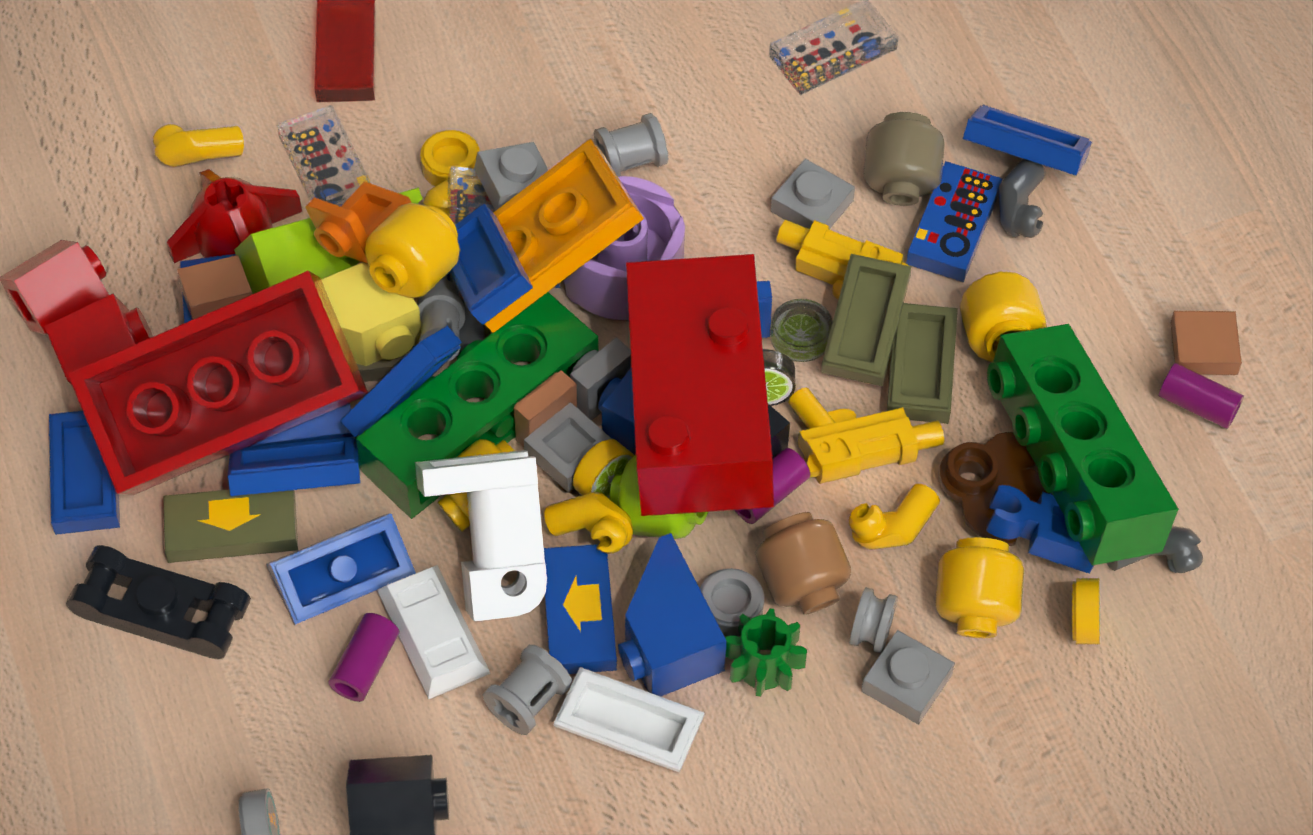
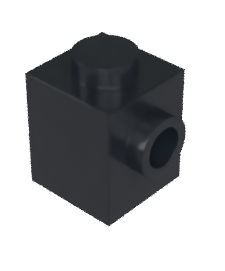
M432 755L349 761L346 790L350 835H436L437 820H449L447 778H434Z

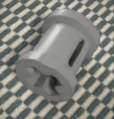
M652 113L642 115L641 122L613 131H608L605 127L595 129L594 143L602 151L618 177L621 176L622 171L653 162L658 167L668 163L665 137L658 119Z
M528 645L522 651L521 663L500 686L491 685L483 694L487 707L495 717L508 728L521 735H527L535 727L534 717L555 694L563 695L571 687L570 683L572 682L564 666L546 650L536 645Z

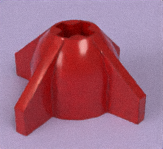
M210 169L199 172L203 188L192 203L189 217L168 239L169 253L174 263L199 253L204 258L235 254L234 249L250 234L273 228V223L301 213L300 197L296 190L256 186L235 177L221 178Z

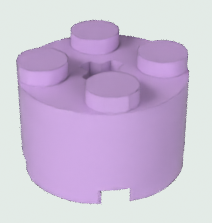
M620 176L618 177L644 219L563 281L566 296L571 302L604 318L629 321L626 263L684 259L685 224L683 217L680 216L674 206V199L665 189L645 179Z

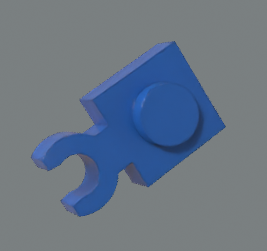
M1007 485L998 486L989 505V508L993 509L994 512L987 524V532L1001 539H1015L1018 537L1030 540L1029 554L1090 574L1094 566L1091 565L1080 543L1070 537L1065 524V516L1053 495L1042 492L1036 503L1030 501L1022 491Z

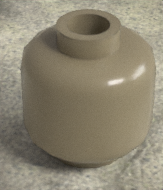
M896 112L886 115L883 122L872 127L867 136L864 178L868 186L882 193L885 202L899 206L914 205L919 202V197L932 193L942 181L945 146L942 133L931 125L929 118L918 113Z

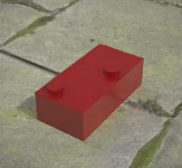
M754 254L627 262L636 461L641 516L774 507L773 458Z
M309 270L67 373L117 494L126 495L140 493L363 398L368 394L366 385L321 278Z

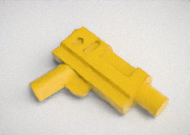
M784 220L776 239L780 244L799 250L796 257V271L832 284V293L838 300L850 254L909 266L903 263V254L867 240L863 243L830 230L828 225L815 220L810 229Z
M807 387L796 391L788 401L789 405L808 428L807 430L799 431L798 446L804 454V460L810 470V477H815L819 484L856 476L862 470L898 462L899 465L912 463L917 460L919 450L944 445V433L939 421L912 426L904 408L856 418V413L850 409H837L827 412Z

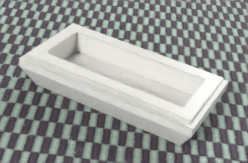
M438 565L377 589L390 620L399 629L398 636L428 699L490 674L488 666Z
M580 667L554 721V726L680 773L703 720L704 712Z

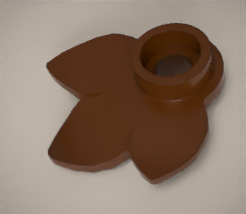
M1014 432L999 433L985 444L977 442L960 444L944 456L939 468L940 485L949 497L961 503L966 525L982 538L1004 541L1009 546L1015 545L1017 538L1001 539L986 531L987 524L994 512L993 509L989 508L990 501L998 486L1007 485L1022 491L1030 501L1036 503L1042 492L1048 493L1040 482L1038 472L1033 469L1036 464L1026 446L1018 443ZM967 472L974 473L981 480L971 481L960 475Z

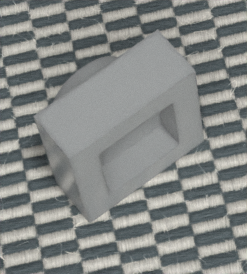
M534 142L479 151L474 166L495 211L548 171Z
M804 159L773 195L771 212L784 220L809 229L814 220L831 228L854 201L855 186L811 161Z
M617 337L600 351L592 350L586 353L576 363L570 374V378L577 384V408L591 421L602 413L598 409V405L610 381L615 377L623 379L632 367L631 349Z
M570 402L524 439V450L528 451V456L536 457V464L569 492L574 488V472L583 456L597 443L612 438Z
M897 630L863 679L861 692L919 725L952 676L955 662Z

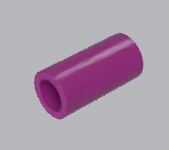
M1174 363L1169 370L1158 395L1226 429L1230 427L1244 399V395L1177 363Z
M785 448L773 458L774 507L808 480L811 475L804 459L790 448ZM774 507L734 511L745 522L754 524Z
M364 614L328 681L329 686L344 698L357 702L364 701L399 635L398 627L392 621L379 614Z

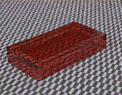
M317 0L316 102L375 101V0Z

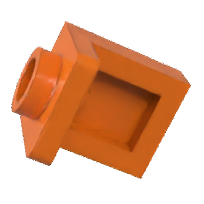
M364 181L342 206L314 197L305 208L316 228L314 231L315 238L327 252L336 257H343L345 255L368 264L365 256V245L369 235L399 206L409 204L411 201L408 196Z

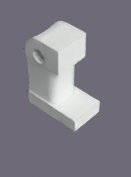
M522 450L415 462L417 487L425 497L467 492L473 561L461 562L465 609L473 621L516 617L532 611L540 604L546 593L547 584L536 457H528V451ZM512 570L518 571L517 578L511 585L501 586V580L507 572Z

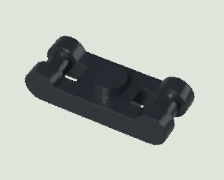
M97 545L93 548L86 562V568L89 573L84 583L74 586L66 606L74 614L86 620L208 658L222 659L225 657L233 639L229 633L234 620L243 618L251 598L243 589L225 582L211 584L129 559L120 551L109 546ZM112 584L128 588L122 600L107 595ZM196 610L208 613L205 621L191 622Z

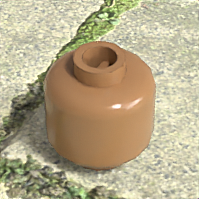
M802 512L784 518L763 531L765 540L757 547L756 559L776 604L784 607L800 605L803 614L807 615L825 609L840 600L836 589L849 580L851 565L837 532L830 521L813 519L810 512Z

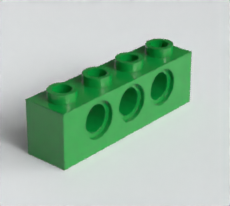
M547 292L483 341L475 340L467 345L458 356L457 361L436 377L431 376L417 390H413L409 398L388 414L386 413L370 428L364 430L356 438L361 471L405 514L413 519L442 496L425 497L419 491L415 462L456 458L479 439L489 440L495 445L502 440H505L507 443L516 437L514 405L554 373L562 370L570 377L576 363L586 353L592 350L599 351L598 336ZM520 361L532 362V363L527 364V365H516V364H514V363L520 362ZM474 397L485 398V400L480 402L466 401ZM426 434L438 435V437L431 440L418 439Z
M1070 324L1001 335L993 363H990L987 369L989 390L996 400L1001 401L1012 421L1013 432L1018 443L1026 446L1035 462L1044 490L1052 493L1065 516V524L1070 537L1080 543L1092 566L1163 552L1179 508Z

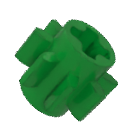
M769 608L766 615H759L752 619L744 614L740 615L738 626L740 637L733 635L725 637L727 641L726 657L735 659L730 668L731 682L734 683L743 679L748 685L755 688V694L759 697L762 696L764 690L773 689L777 686L789 691L792 686L793 677L791 668L803 669L806 666L808 649L796 645L799 641L801 625L798 622L787 625L782 619L776 617L775 610ZM760 650L771 651V655H762Z

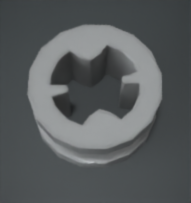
M865 587L855 616L850 645L858 647L861 642H869L873 645L875 652H883L894 617L898 596L889 594L887 598L879 599L874 595V589Z

